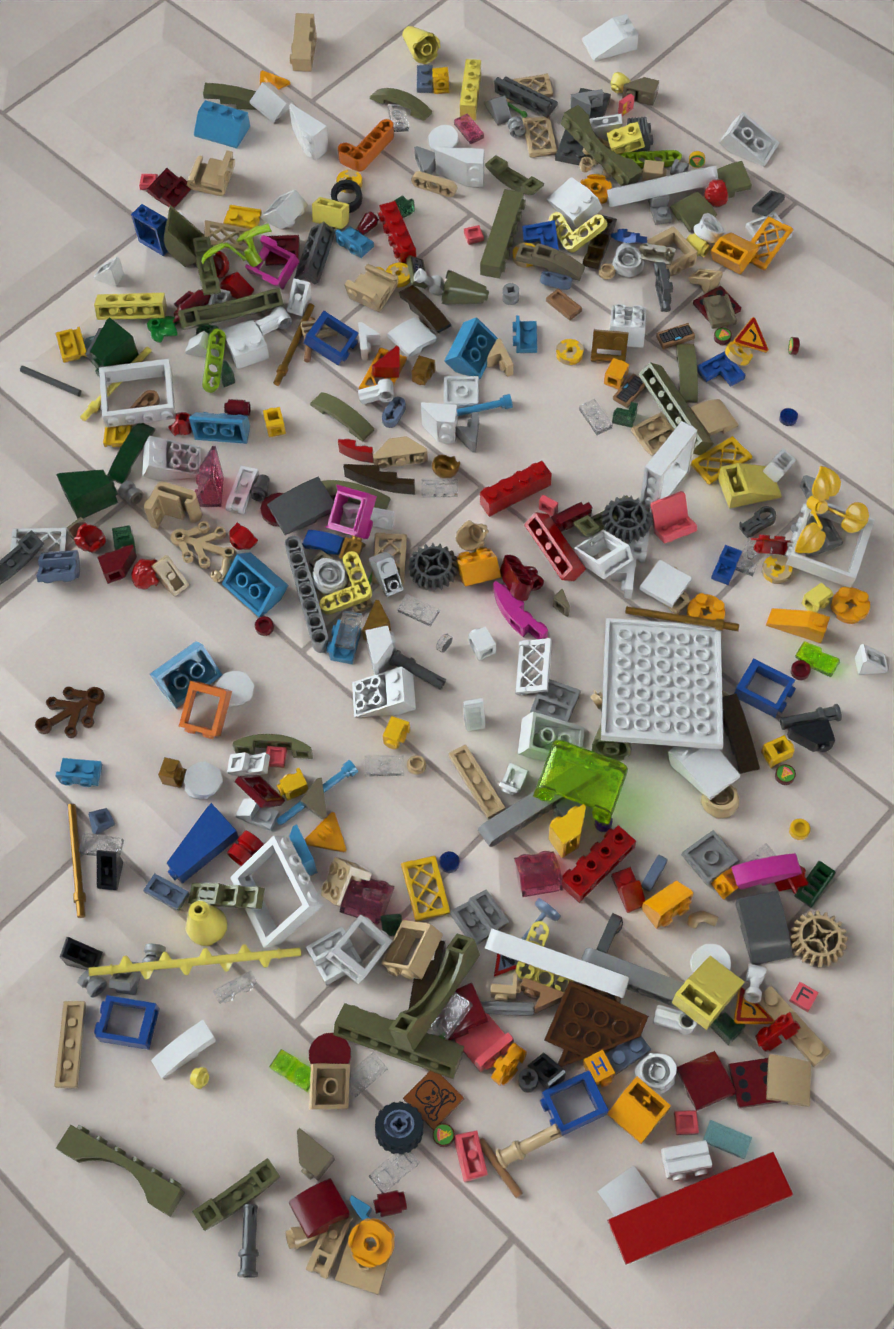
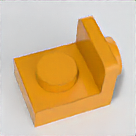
M732 867L711 883L722 899L727 898L739 889Z

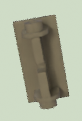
M644 243L639 247V251L642 253L640 259L652 262H665V264L671 265L676 248Z

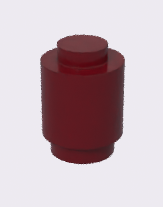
M228 399V402L224 404V412L228 415L250 416L251 405L246 400Z
M398 1190L377 1194V1199L373 1200L375 1213H380L381 1217L400 1214L402 1210H407L404 1191L398 1192Z

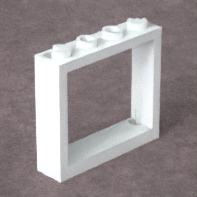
M169 359L99 367L102 418L106 428L176 419L172 369ZM165 376L168 404L108 411V383Z
M683 421L680 422L645 466L640 502L645 501L646 506L650 508V512L651 503L672 495L690 472L697 429Z
M827 502L828 507L846 514L847 509ZM804 503L801 509L803 517L799 516L795 526L798 528V531H794L790 542H793V545L788 547L785 555L788 557L786 565L851 588L856 579L875 519L869 517L865 527L860 530L861 533L848 572L796 554L795 547L797 541L806 527L810 512L812 511ZM828 510L823 514H817L840 524L844 517Z
M288 835L273 836L230 877L233 885L256 887L251 875L277 852L302 903V906L277 928L264 901L262 909L245 908L263 947L279 946L323 906L310 880V876L307 874L301 858L298 856Z

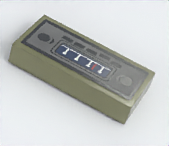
M409 255L406 261L411 285L426 289L428 287L427 284L414 281V275L418 269L421 268L425 271L424 261Z

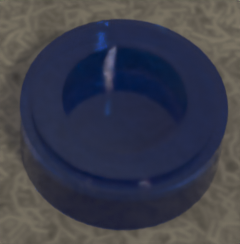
M785 408L781 411L779 420L785 426H793L797 422L798 413L792 408Z
M451 851L443 853L439 859L440 868L446 873L455 872L460 865L458 855Z

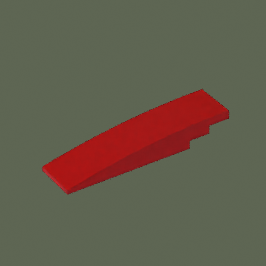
M771 1152L638 1206L607 1221L625 1265L744 1218L751 1213L793 1196V1193L774 1152Z

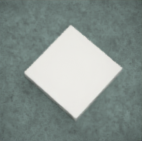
M775 211L768 215L769 217L783 223V221L779 218ZM766 216L746 223V229L752 237H754L767 218ZM769 224L765 231L775 229V227ZM783 230L778 231L779 238H782L785 234ZM776 232L766 234L767 241L777 239ZM792 233L789 235L787 240L792 238ZM764 235L759 238L758 244L765 242ZM777 242V243H773V244H769L768 246H769V247L774 246V245L778 244V242ZM761 246L762 250L766 249L767 246Z
M444 376V404L457 405V408L478 405L479 376Z
M659 560L641 584L639 590L672 608L691 582L692 577Z

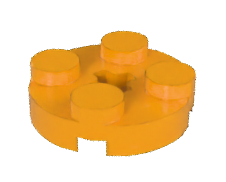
M590 174L586 179L580 181L582 185L598 197L601 204L607 202V190L612 188L610 180L609 182L606 180L605 176Z
M841 587L832 598L831 610L832 612L834 611L837 615L836 618L841 622L847 624L858 623V621L867 617L870 610L869 595L857 588ZM850 602L853 603L855 606H853L851 609L848 608L849 606L846 603Z
M699 593L690 601L687 608V616L711 620L724 619L725 604L715 596ZM702 610H709L711 614L705 616Z
M513 1043L505 1057L500 1056L494 1063L493 1067L496 1070L493 1072L491 1079L499 1086L507 1084L517 1073L518 1069L516 1067L518 1063L521 1062L523 1064L527 1051Z
M364 1219L352 1229L349 1235L348 1244L349 1248L351 1247L353 1258L365 1267L371 1268L383 1264L393 1253L395 1234L386 1223L379 1219ZM373 1237L377 1246L370 1248L369 1242L366 1241L367 1238Z

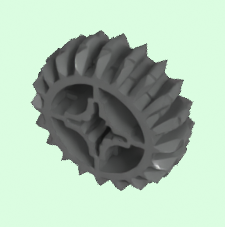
M623 495L622 499L616 497L615 501L611 500L609 505H606L602 514V524L605 531H609L610 534L615 535L618 539L621 538L623 542L629 540L631 543L633 539L638 541L640 537L644 538L652 525V512H650L649 506H646L645 501L640 502L639 497L634 500L632 495L629 498ZM614 515L617 516V522H615L613 519ZM637 516H639V517L641 518V520H642L641 523H639V522L637 521V520H638V519L636 518Z
M432 543L430 547L425 544L424 549L418 547V552L413 551V557L409 559L408 569L410 570L409 574L413 578V582L418 583L420 588L425 586L427 591L429 587H432V590L435 591L436 587H439L442 590L443 585L448 587L450 585L449 582H454L458 574V563L456 562L457 557L454 556L453 550L449 551L447 546L442 548L441 543L438 546ZM443 561L447 563V569L444 568V565H442ZM420 565L425 569L424 573L420 571Z

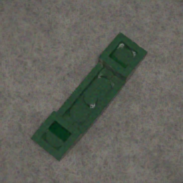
M145 423L136 424L118 451L107 476L110 475L113 481L119 484L124 483L131 473V468L148 437L152 436L155 432V428Z

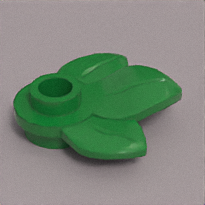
M165 316V318L150 319L147 323V328L151 332V338L161 343L164 336H177V329L175 327L177 323L173 322L175 317Z

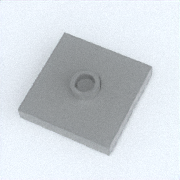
M714 830L681 854L707 886L740 861Z

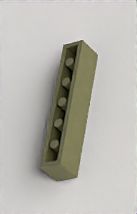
M504 189L481 259L480 275L500 279L501 273L505 272V261L510 256L509 248L513 247L514 244L513 235L517 234V223L521 222L522 218L521 210H524L526 205L524 192Z
M650 362L638 374L674 430L681 421L697 429L693 454L702 455L714 443L661 365Z
M344 1003L335 1021L333 1035L454 1079L462 1060L464 1046L442 1039L437 1035L426 1033L414 1051L405 1049L395 1044L389 1030L395 1020H390L379 1016L377 1013L368 1012L355 1005Z

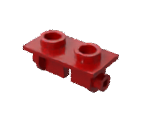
M759 535V538H751V540H756L754 551L765 554L785 555L788 549L787 543H793L790 540H785V536H774V539H770V535Z
M789 1012L786 1015L779 1016L770 1026L760 1029L755 1037L758 1046H761L765 1052L768 1050L772 1051L783 1043L779 1038L780 1035L787 1040L798 1033L801 1027L797 1021H794L792 1013Z

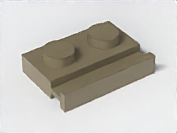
M725 294V296L717 295L703 298V304L712 329L729 326V324L736 325L737 319L728 294Z

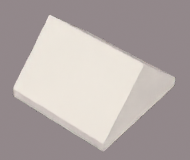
M262 82L250 100V104L272 123H275L289 109V104L294 105L293 101L270 82Z

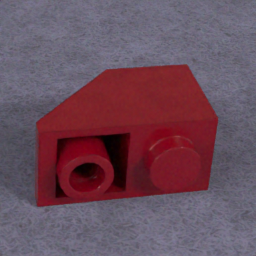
M133 544L123 546L118 550L107 552L97 557L107 584L123 579L128 574L137 558Z

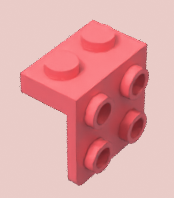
M683 491L651 503L654 533L664 544L697 531V524L688 516L686 495Z
M487 1013L488 1022L468 1029L469 1034L455 1038L456 1043L464 1046L463 1052L480 1072L484 1069H490L496 1062V1059L501 1055L505 1056L509 1047L514 1043L513 1037L509 1033L505 1034Z

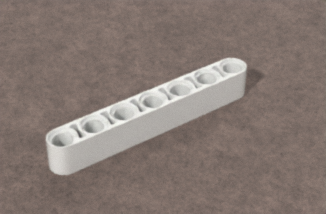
M717 166L608 189L609 206H619L708 186L712 180L718 179Z
M492 928L484 948L621 998L624 997L629 977Z

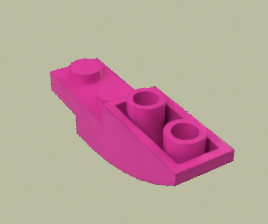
M495 581L493 583V593L496 603L512 628L522 637L529 633L536 639L548 638L547 627L542 622H537L528 611H524V601L515 599L507 586Z

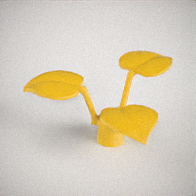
M820 466L812 486V496L808 498L806 503L807 508L812 510L810 513L814 516L817 523L812 522L803 529L795 547V552L813 553L823 546L826 535L821 530L823 525L817 514H823L828 510L844 517L841 527L849 533L860 531L868 522V508L861 502H854L849 505L846 514L828 507L825 500H829V496H835L839 492L841 480L833 470L827 467Z

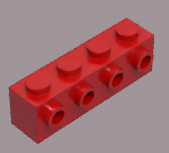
M395 201L379 205L380 212L378 213L380 223H383V230L385 235H388V241L390 246L393 247L394 256L399 262L407 265L406 258L409 255L416 257V248Z
M543 461L533 463L528 468L517 471L512 476L501 479L490 487H485L480 491V505L490 517L551 486L552 473Z
M535 512L527 520L524 526L560 579L575 581L586 568L550 515Z
M619 825L614 830L610 828L605 833L604 839L600 843L596 842L590 848L591 852L587 856L583 855L576 862L577 866L573 870L568 869L563 874L561 887L580 903L635 849L636 840Z

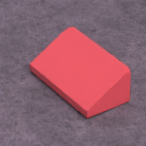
M477 1130L457 1134L454 1137V1143L463 1181L467 1182L488 1175Z

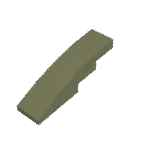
M205 82L204 99H220V104H236L237 109L257 110L250 104V100L256 91L238 86Z
M192 883L188 903L204 901L218 907L262 909L265 888L224 885L220 883Z

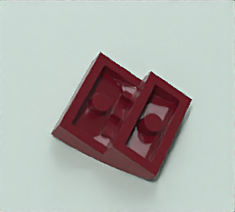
M166 168L147 188L146 192L168 207L171 205L175 208L192 189L187 186V181L182 176L178 178L172 171Z
M299 235L267 236L275 240L277 246L295 254L299 260ZM271 251L265 259L266 266L286 265L288 262L287 259Z
M473 983L456 989L438 1015L448 1041L469 1034L468 1029L488 1022Z
M715 1051L677 1067V1074L684 1084L687 1095L696 1111L736 1094L733 1084Z
M331 1178L306 1189L289 1201V1205L307 1239L328 1232L329 1225L348 1219L350 1215Z

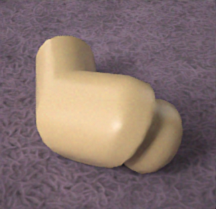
M223 559L221 570L211 572L210 577L214 582L224 580L231 567V560Z
M698 911L689 915L687 924L691 928H697L698 924L702 922L715 926L718 916L705 911Z

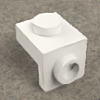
M510 763L503 781L499 784V786L503 787L502 791L514 795V792L520 793L529 770Z

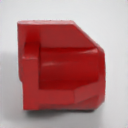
M186 412L176 413V421L168 426L174 436L179 434L188 435L192 432L189 421L191 414Z
M238 522L229 531L230 543L237 550H249L258 542V539L254 537L252 532L248 528L241 526Z
M800 866L802 874L774 882L778 891L791 889L795 894L798 891V887L807 885L805 868Z

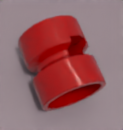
M245 830L238 838L239 843H234L227 851V854L234 862L242 866L264 844L254 834Z

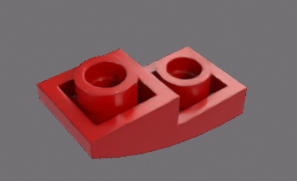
M338 439V447L341 454L354 460L374 463L373 447L357 446L356 440Z

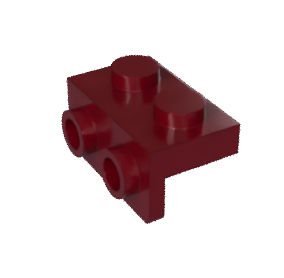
M580 502L551 516V518L562 532L572 528L575 521L587 515L591 517L593 507L589 502L584 505Z

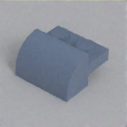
M78 550L41 553L38 560L37 582H69L79 578L80 560Z

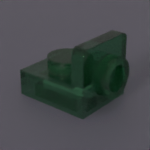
M402 195L394 200L402 218L415 212L414 200L412 198L407 200Z

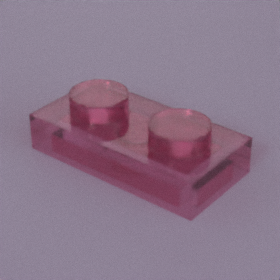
M468 113L454 119V125L470 144L484 138L483 131Z

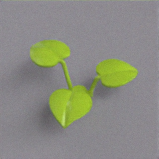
M269 223L255 226L237 238V242L245 240L249 246L244 251V256L230 244L222 242L204 253L201 260L202 264H204L208 257L228 247L240 256L243 261L247 260L250 266H257L262 262V259L256 251L252 238L259 234L272 232Z

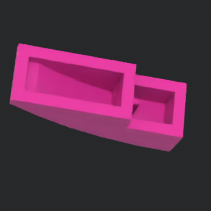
M796 853L761 858L732 866L735 881L740 890L759 884L765 886L802 874Z

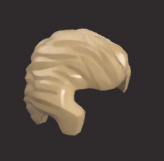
M468 520L458 529L455 539L461 549L473 551L485 545L484 540L489 530L487 525L476 524Z

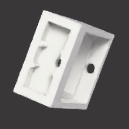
M604 529L574 547V551L583 565L602 579H605L633 561L629 545ZM605 548L611 550V552L598 560L593 558L594 555Z
M360 914L326 958L359 984L393 941L385 931L379 930L369 918L363 917ZM357 927L381 945L365 968L340 949Z

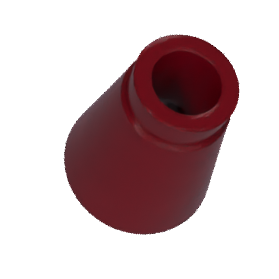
M370 211L365 213L355 230L365 235L378 225V217Z

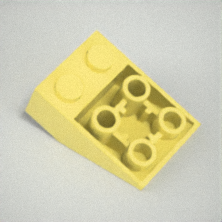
M736 463L720 468L718 480L729 509L782 498L777 482H774L763 472L766 466Z
M709 956L676 992L672 1004L707 1030L745 982L712 956Z

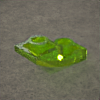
M805 641L795 655V658L807 662L812 669L829 677H832L840 663L839 658L823 653L821 647Z
M280 1049L269 1068L297 1087L308 1092L310 1089L311 1067Z

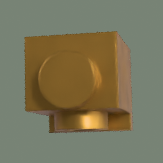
M419 355L411 371L412 382L418 385H426L427 380H430L432 374L436 371L435 360Z
M164 757L158 776L162 784L181 788L187 769L182 767L179 760Z

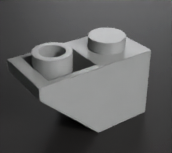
M383 552L369 558L374 576L387 597L404 590L392 555Z

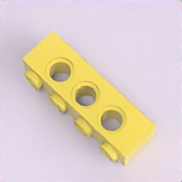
M466 59L460 98L461 120H476L481 82V60Z
M165 293L97 294L94 303L97 320H107L109 317L111 319L165 318L167 310Z

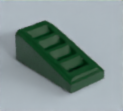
M818 861L806 878L807 882L818 889V891L816 892L808 885H805L798 889L794 897L812 908L836 872L823 862ZM813 876H814L815 878H817L818 880H820L821 882H823V884L821 885L820 883H818L817 881H815V880L813 879ZM805 890L808 893H810L812 896H814L813 899L804 894L802 891Z

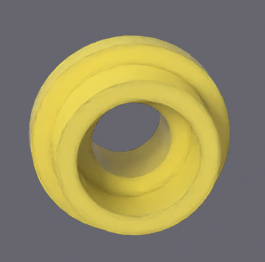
M204 1067L195 1068L190 1076V1083L196 1089L203 1088L209 1080L208 1071Z

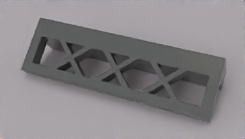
M506 76L503 79L497 77L494 81L495 93L501 96L505 95L507 99L546 118L549 117L558 105L557 101Z
M325 222L311 228L294 277L295 279L302 280L307 278L314 285L319 283L335 236V231Z

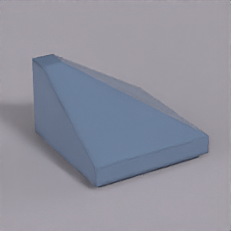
M107 808L89 812L93 835H97L115 825Z

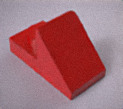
M631 867L612 873L611 878L626 912L629 913L642 908L645 897L640 880L636 881Z

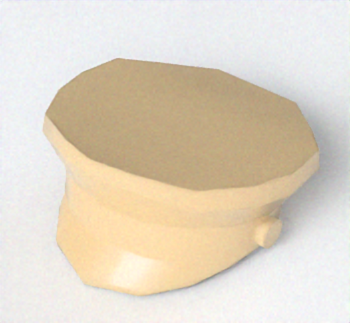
M729 785L711 800L702 793L701 805L708 814L715 818H729L739 807L737 789Z

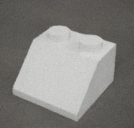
M294 189L279 196L260 218L279 229L290 228L295 224V219L304 214V209L308 204Z
M421 402L422 426L437 442L445 444L455 443L456 426H458L457 405Z
M388 626L365 630L374 675L386 672L390 666L393 653L397 651L394 633L389 632Z

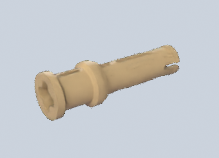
M555 1123L522 1141H513L512 1145L502 1150L497 1149L496 1156L500 1165L505 1169L508 1167V1164L518 1159L523 1160L529 1152L557 1138H561L562 1133L557 1128L558 1125Z

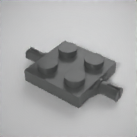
M656 262L653 266L661 312H669L671 310L670 293L673 292V283L669 282L670 271L666 269L665 262Z

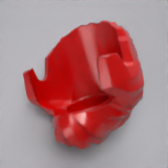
M712 180L705 189V199L713 207H721L728 201L727 186L723 180Z
M218 251L213 255L217 277L223 278L228 273L230 264L227 256L223 252Z
M85 523L78 527L77 535L74 538L75 544L83 551L97 552L106 543L105 535L97 526Z
M141 559L134 565L131 576L135 587L144 590L148 589L151 585L157 586L160 579L156 577L157 573L152 568V565L158 562L156 559Z

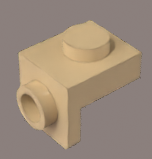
M513 974V985L491 984V998L501 1002H505L507 999L516 1000V993H521L522 982L518 980V974Z

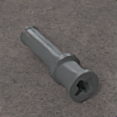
M399 650L395 651L390 660L391 666H402L413 675L440 690L446 682V678L417 664L414 658L404 656Z
M834 704L833 707L828 708L818 707L813 712L780 717V725L782 730H785L791 726L826 719L829 721H841L842 714L839 705Z
M246 1204L243 1205L242 1249L238 1252L240 1271L237 1273V1276L241 1278L258 1277L256 1257L259 1256V1252L256 1249L258 1205Z

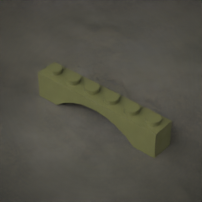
M579 105L564 113L560 124L618 184L625 186L639 181L643 170L632 159L616 154L597 138L592 130L589 115Z
M280 288L227 302L179 310L178 316L182 330L273 310L284 304Z
M457 933L445 950L439 972L427 993L413 1007L400 1012L389 1028L396 1045L414 1051L480 956L473 938Z
M70 1124L56 1147L58 1151L78 1163L105 1161L127 1169L139 1181L147 1202L171 1217L185 1193L180 1189L182 1184L172 1178L169 1181L161 1178L163 1173L152 1167L149 1171L143 1167L145 1163L133 1156L131 1160L125 1156L126 1152L121 1148L115 1146L112 1149L107 1146L108 1141L97 1135L93 1138L88 1135L90 1131L85 1127L78 1125L76 1128Z

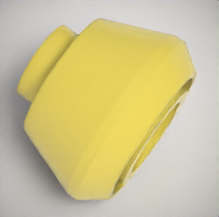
M616 72L612 76L611 89L617 94L623 93L624 84L631 81L621 72Z

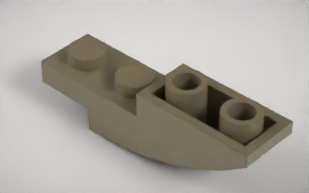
M539 243L536 244V247L521 244L516 254V261L547 268L548 271L569 276L573 280L580 281L585 270V266L573 257Z

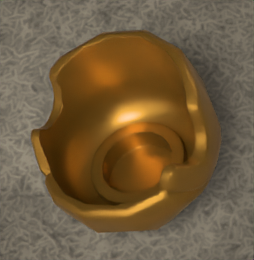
M438 455L432 462L433 472L442 479L454 477L460 467V461L457 462L455 456Z

